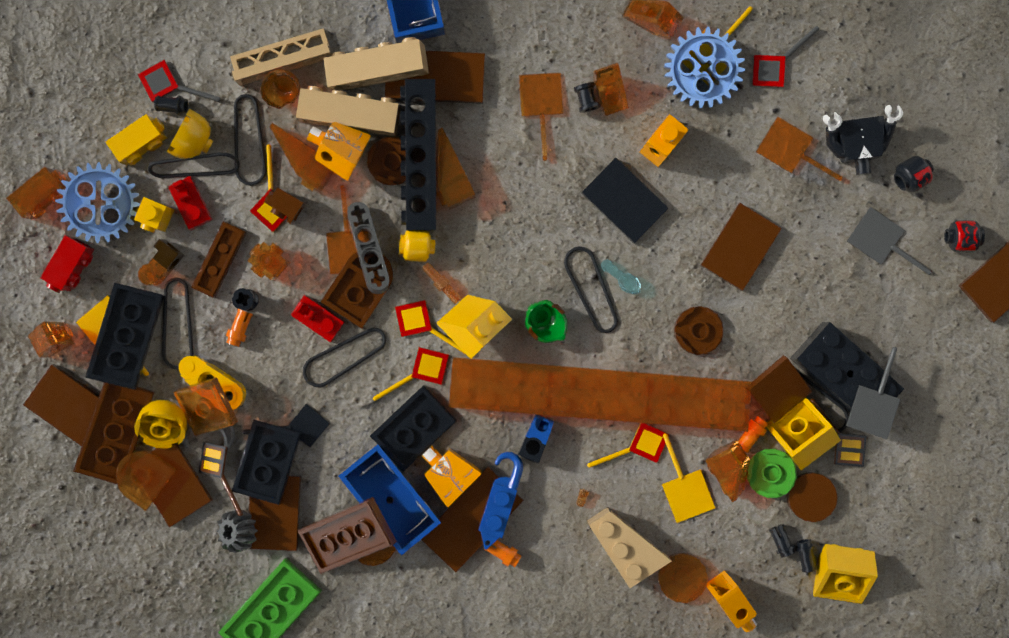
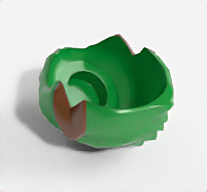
M549 300L534 302V304L531 303L527 308L524 326L536 341L553 343L565 340L568 320L565 311L558 304H554Z

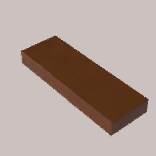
M223 221L191 288L216 298L247 232Z

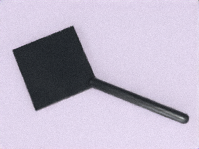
M305 404L289 425L279 427L301 432L300 440L311 447L330 423L309 405ZM245 429L242 433L249 434L250 429Z

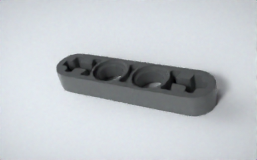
M355 202L348 207L347 219L369 291L374 294H382L388 289L389 275L369 208L364 203ZM356 210L363 213L362 225H359L358 218L355 216ZM362 231H367L371 234L372 238L368 242H362L358 239V234ZM367 254H375L379 260L376 264L370 265L365 262L364 258ZM378 270L379 279L384 280L382 281V286L377 287V284L373 283V271Z

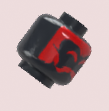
M913 156L896 167L894 174L895 183L903 191L916 192L932 181L933 165L927 159L924 160L920 156Z
M956 220L951 223L949 229L945 230L944 241L946 244H949L950 249L954 252H975L984 244L985 231L977 221Z

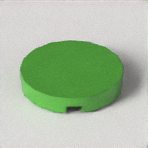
M765 449L756 453L750 459L747 466V480L751 488L757 494L767 498H778L787 494L793 488L797 478L796 467L792 459L785 452L777 449Z

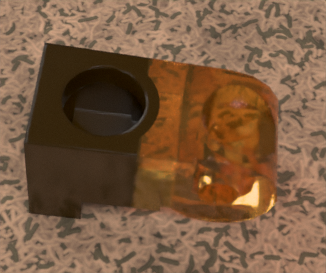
M158 239L153 246L158 252L148 264L140 267L138 271L139 280L145 285H160L184 257L182 252L164 239Z

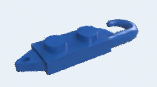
M513 452L501 453L495 461V465H499L503 459H510L514 463L511 478L499 477L493 482L478 529L481 532L485 550L496 540L503 537L523 473L522 459Z

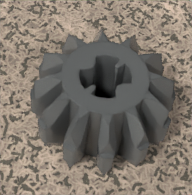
M236 510L222 514V519L217 521L219 529L216 532L219 533L218 541L222 542L223 549L233 553L241 552L251 548L252 543L257 541L254 535L258 531L254 527L256 520L251 519V513L242 510L243 515L238 516Z

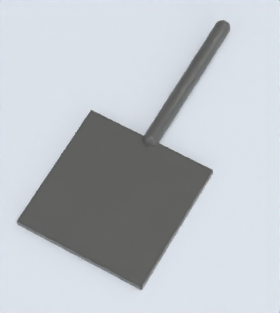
M872 207L867 210L847 240L848 243L880 265L890 251L893 250L928 275L932 274L930 269L895 246L905 230Z
M893 347L878 391L859 385L846 424L848 427L886 440L888 439L901 400L883 393L897 352L896 347Z

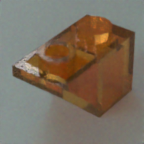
M44 321L28 335L39 358L50 357L75 344L72 340L73 333L70 327L63 322Z
M737 439L714 450L705 460L709 471L715 475L722 491L730 498L731 502L736 501L744 491L750 464L749 457Z

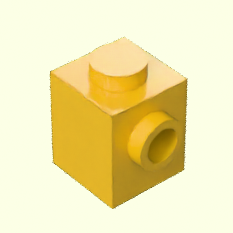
M143 197L134 220L141 223L140 228L154 233L156 229L165 232L174 209Z

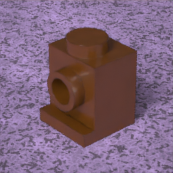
M278 187L275 191L271 190L264 203L272 207L271 213L281 219L287 216L286 222L294 225L305 207L303 202Z

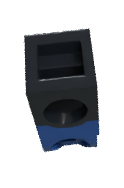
M535 414L517 455L539 464L554 421Z

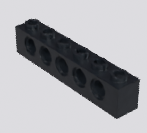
M405 79V86H400V99L405 101V111H401V126H405V136H401V151H406V161H401V176H406V186H401V200H406V210H401V225H406V230H436L435 79ZM422 100L425 103L424 110L421 112L413 111L411 109L412 102ZM417 124L424 126L425 134L422 137H414L411 134L413 126ZM421 149L425 152L426 157L422 162L418 163L412 160L411 154L414 150ZM416 174H422L426 178L424 186L419 188L413 186L411 182L412 177ZM418 198L423 199L426 203L425 210L419 213L412 209V202Z

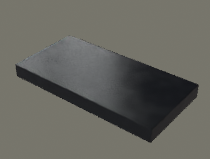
M114 282L85 378L137 390L164 295Z

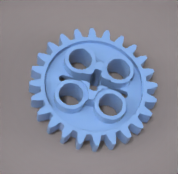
M697 27L694 36L688 30L686 32V40L681 36L677 38L680 46L671 45V49L675 53L666 54V57L671 62L664 64L665 68L670 69V72L666 73L664 77L672 78V81L667 86H675L676 89L673 92V96L681 93L680 102L688 98L690 107L695 101L698 102L700 109L703 107L704 102H707L708 107L712 108L713 100H716L720 105L723 103L721 96L730 99L729 90L735 92L738 90L734 83L743 81L741 77L737 76L738 73L745 71L744 68L738 67V64L745 61L744 58H737V54L742 49L734 50L733 46L736 40L728 43L727 38L729 34L726 33L723 37H720V29L711 34L710 27H707L704 33H701L700 28ZM708 44L712 49V54L708 57L701 55L700 45ZM689 51L695 53L701 64H709L710 67L707 70L719 81V85L714 84L706 71L703 73L699 71L701 65L689 54ZM687 60L692 63L693 70L691 73H684L681 70L680 64L682 61ZM717 63H724L727 66L728 72L726 75L721 76L716 72L715 67ZM699 79H704L708 82L709 88L706 92H700L697 89L696 83Z
M100 162L97 163L96 169H92L91 165L87 163L86 171H83L78 166V175L76 176L68 172L71 178L70 182L61 181L66 186L65 190L57 189V192L62 194L63 198L55 200V202L63 204L62 208L56 210L57 213H65L66 215L60 221H69L71 223L67 230L76 228V237L85 233V240L87 242L91 236H95L96 243H99L101 236H104L107 242H110L111 234L117 239L120 238L118 233L120 229L127 233L126 223L130 225L135 224L130 219L131 216H136L137 213L133 211V207L140 206V203L133 202V198L139 196V193H131L135 183L129 185L126 183L129 176L119 177L120 168L114 173L111 172V164H108L104 170L101 168ZM97 181H101V200L106 201V205L101 206L100 225L95 223L96 207L91 205V200L96 199ZM89 183L92 185L93 193L88 197L81 196L78 193L80 184ZM108 184H114L119 188V194L115 198H108L104 194V188ZM86 207L92 211L93 216L90 221L82 222L79 220L77 214L81 208ZM112 208L118 212L119 218L116 222L108 223L105 221L103 215L107 209Z

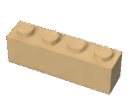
M415 37L405 38L401 43L396 44L383 42L378 44V47L371 49L369 47H358L354 49L355 52L351 53L343 51L334 52L330 57L323 58L327 87L331 90L344 91L429 74L425 45Z
M308 86V89L300 88L296 118L299 122L329 127L332 122H337L362 132L393 137L397 135L401 108L398 103H395L396 100L381 97V101L373 100L370 95L357 94L356 97L347 96V92L341 90H332V93L322 92L323 89L316 86Z

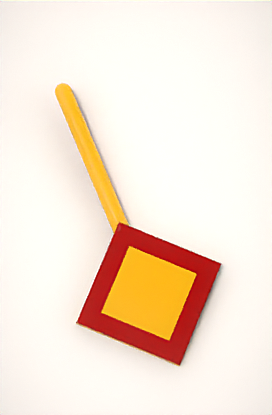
M268 144L266 146L268 191L250 212L274 232L287 216L284 219L279 218L270 212L272 207L264 203L269 192L273 190L271 145Z
M425 300L395 307L401 337L429 331L464 353L453 340L431 327Z
M419 347L412 374L375 395L373 400L377 401L413 378L441 385L449 354Z
M641 422L629 448L590 462L587 466L591 468L629 452L657 463L666 444L663 437L665 432Z

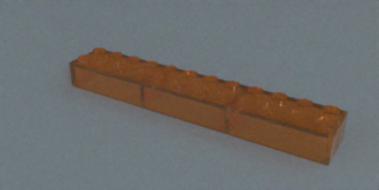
M453 357L449 407L748 432L750 409L745 408V404H750L751 392L748 388L752 386V382Z

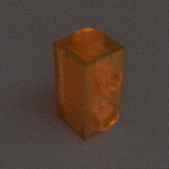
M44 167L6 199L22 218L37 219L45 213V208L51 203L55 204L57 203L55 202L56 199L63 198V195L58 193L57 189L65 190L66 186L61 181H66V178L57 169L52 170Z

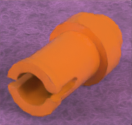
M240 309L237 310L231 330H227L226 336L228 339L226 343L239 347L241 342H245L247 337L245 333L253 314Z
M759 416L755 420L751 419L747 425L749 427L735 443L747 453H749V450L758 438L764 436L767 432L765 428L768 423Z
M498 540L492 544L493 546L485 550L503 561L502 564L507 567L509 565L516 567L522 557L517 553L518 550L513 546L510 548Z

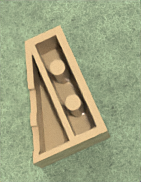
M608 507L587 520L590 528L629 588H632L672 562L668 555L658 549Z

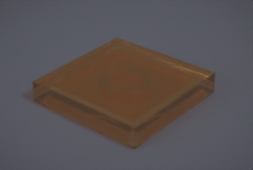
M217 377L179 388L173 392L195 436L233 426L238 422Z

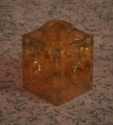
M263 242L261 245L259 243L256 244L250 251L249 255L251 257L248 259V262L253 265L250 269L261 278L265 275L272 281H276L291 262L282 255L284 250L274 242L271 245Z

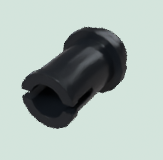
M157 95L154 100V108L157 112H173L181 116L188 111V100L182 96L173 98Z
M784 524L777 525L781 536L778 535L775 526L769 529L778 549L776 553L780 554L781 558L795 553V544H791Z
M811 539L797 541L795 550L799 553L802 572L816 571L818 567L813 552L815 545L811 542Z

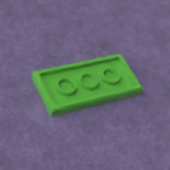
M285 558L218 633L223 638H280L322 590Z

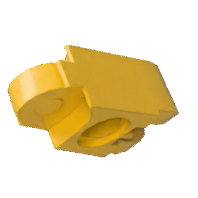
M197 355L186 356L180 361L179 371L181 373L180 376L185 379L184 381L218 408L224 411H232L243 405L247 394L246 388L234 377ZM210 374L216 380L213 388H210L206 383V378ZM228 391L233 394L232 400L225 397Z

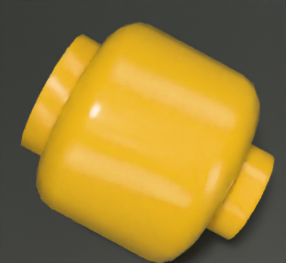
M406 230L404 235H400L399 254H403L406 261L426 262L430 254L435 253L436 242L431 239V235L427 230Z

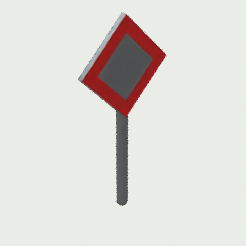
M815 26L783 56L754 55L752 86L784 87L785 60L819 30V27Z
M165 60L138 74L152 102H154L157 95L163 97L176 89L217 102L221 101V98L178 85Z

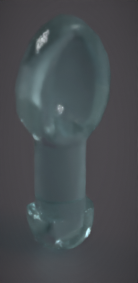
M608 259L602 261V270L604 272L607 271L616 278L623 291L629 294L640 293L641 284L634 275L622 272Z

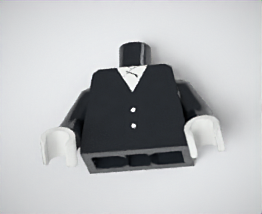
M887 105L884 111L888 118L885 119L884 116L842 121L841 116L834 112V119L830 122V117L824 115L823 122L827 125L826 146L842 163L855 162L856 176L871 174L870 160L881 157L887 150L893 137L897 120L903 116V110L899 105L893 114H891L892 107Z

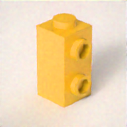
M145 114L105 143L116 159L127 166L138 163L146 152L157 150L162 146V141L167 139V137L162 132L165 130V127L157 117L153 119Z

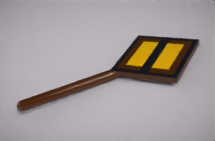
M813 398L810 399V402L833 426L841 439L835 447L834 464L864 467L867 436L840 433Z
M203 442L199 473L220 478L238 516H242L243 512L224 475L228 447Z

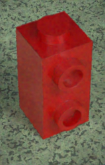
M65 235L40 279L46 281V287L55 292L71 291L79 284L81 280L80 274L91 263L93 259L92 253L95 249L74 237Z

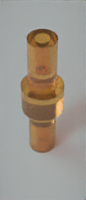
M429 262L421 268L433 280V285L438 291H443L454 304L462 298L449 284L450 281L446 276H441Z

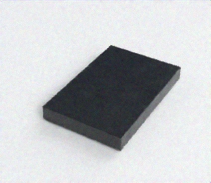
M616 157L581 193L633 244L668 210V207Z
M423 385L376 429L370 437L404 472L457 422V419Z
M253 419L232 492L281 505L302 433Z

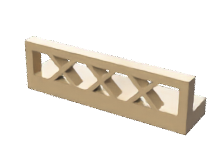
M323 28L230 56L234 68L232 74L234 81L241 86L324 61L323 58L330 57L332 52ZM321 36L323 44L308 48L311 39ZM290 45H296L301 48L300 51L284 55ZM271 51L278 55L277 58L261 62L264 54ZM247 58L255 62L254 65L241 69L238 61Z

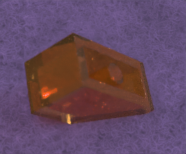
M630 0L622 14L625 19L653 35L669 39L673 38L684 19L669 2L662 0Z

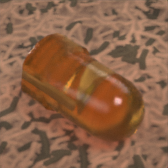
M580 488L576 501L579 507L585 505L589 495L588 490Z

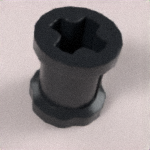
M594 82L574 87V92L577 93L581 106L579 108L580 113L590 112L601 107L600 102H597L594 92Z
M240 288L234 292L232 303L237 309L250 311L259 304V297L251 289ZM243 295L250 296V299L247 300L248 305L241 303L244 299Z

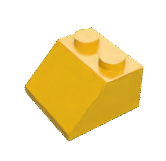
M467 295L436 324L472 359L512 318L496 301Z
M806 397L775 424L771 420L767 422L766 428L800 470H803L841 441L833 426Z
M825 544L818 557V569L816 570L813 596L862 604L878 577L875 552L861 548Z

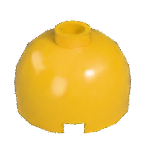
M189 109L186 114L187 116H185L167 150L169 154L181 159L193 158L200 155L201 152L207 154L213 140L209 139L211 128L207 120Z
M168 400L152 401L140 411L134 426L135 434L137 437L140 434L144 438L143 442L149 446L165 449L171 448L172 444L179 442V445L185 438L187 417L183 409L174 402Z

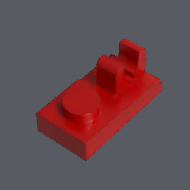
M191 176L180 179L168 186L188 230H193L213 220Z
M306 295L302 297L291 313L292 317L329 342L334 340L345 323Z

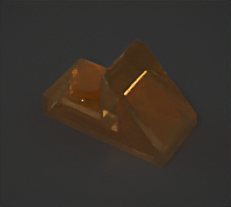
M615 63L595 70L593 82L598 90L605 116L628 109L629 106L619 64Z

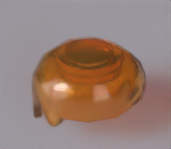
M275 69L265 76L260 92L262 99L269 106L282 109L285 105L296 101L300 94L301 86L299 79L291 71Z

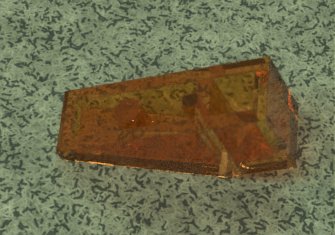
M272 123L270 128L295 173L303 179L300 184L312 192L315 188L322 191L334 172L316 161V151Z
M442 127L438 129V187L440 191L436 194L442 206L447 204L449 209H453L475 198L476 195Z

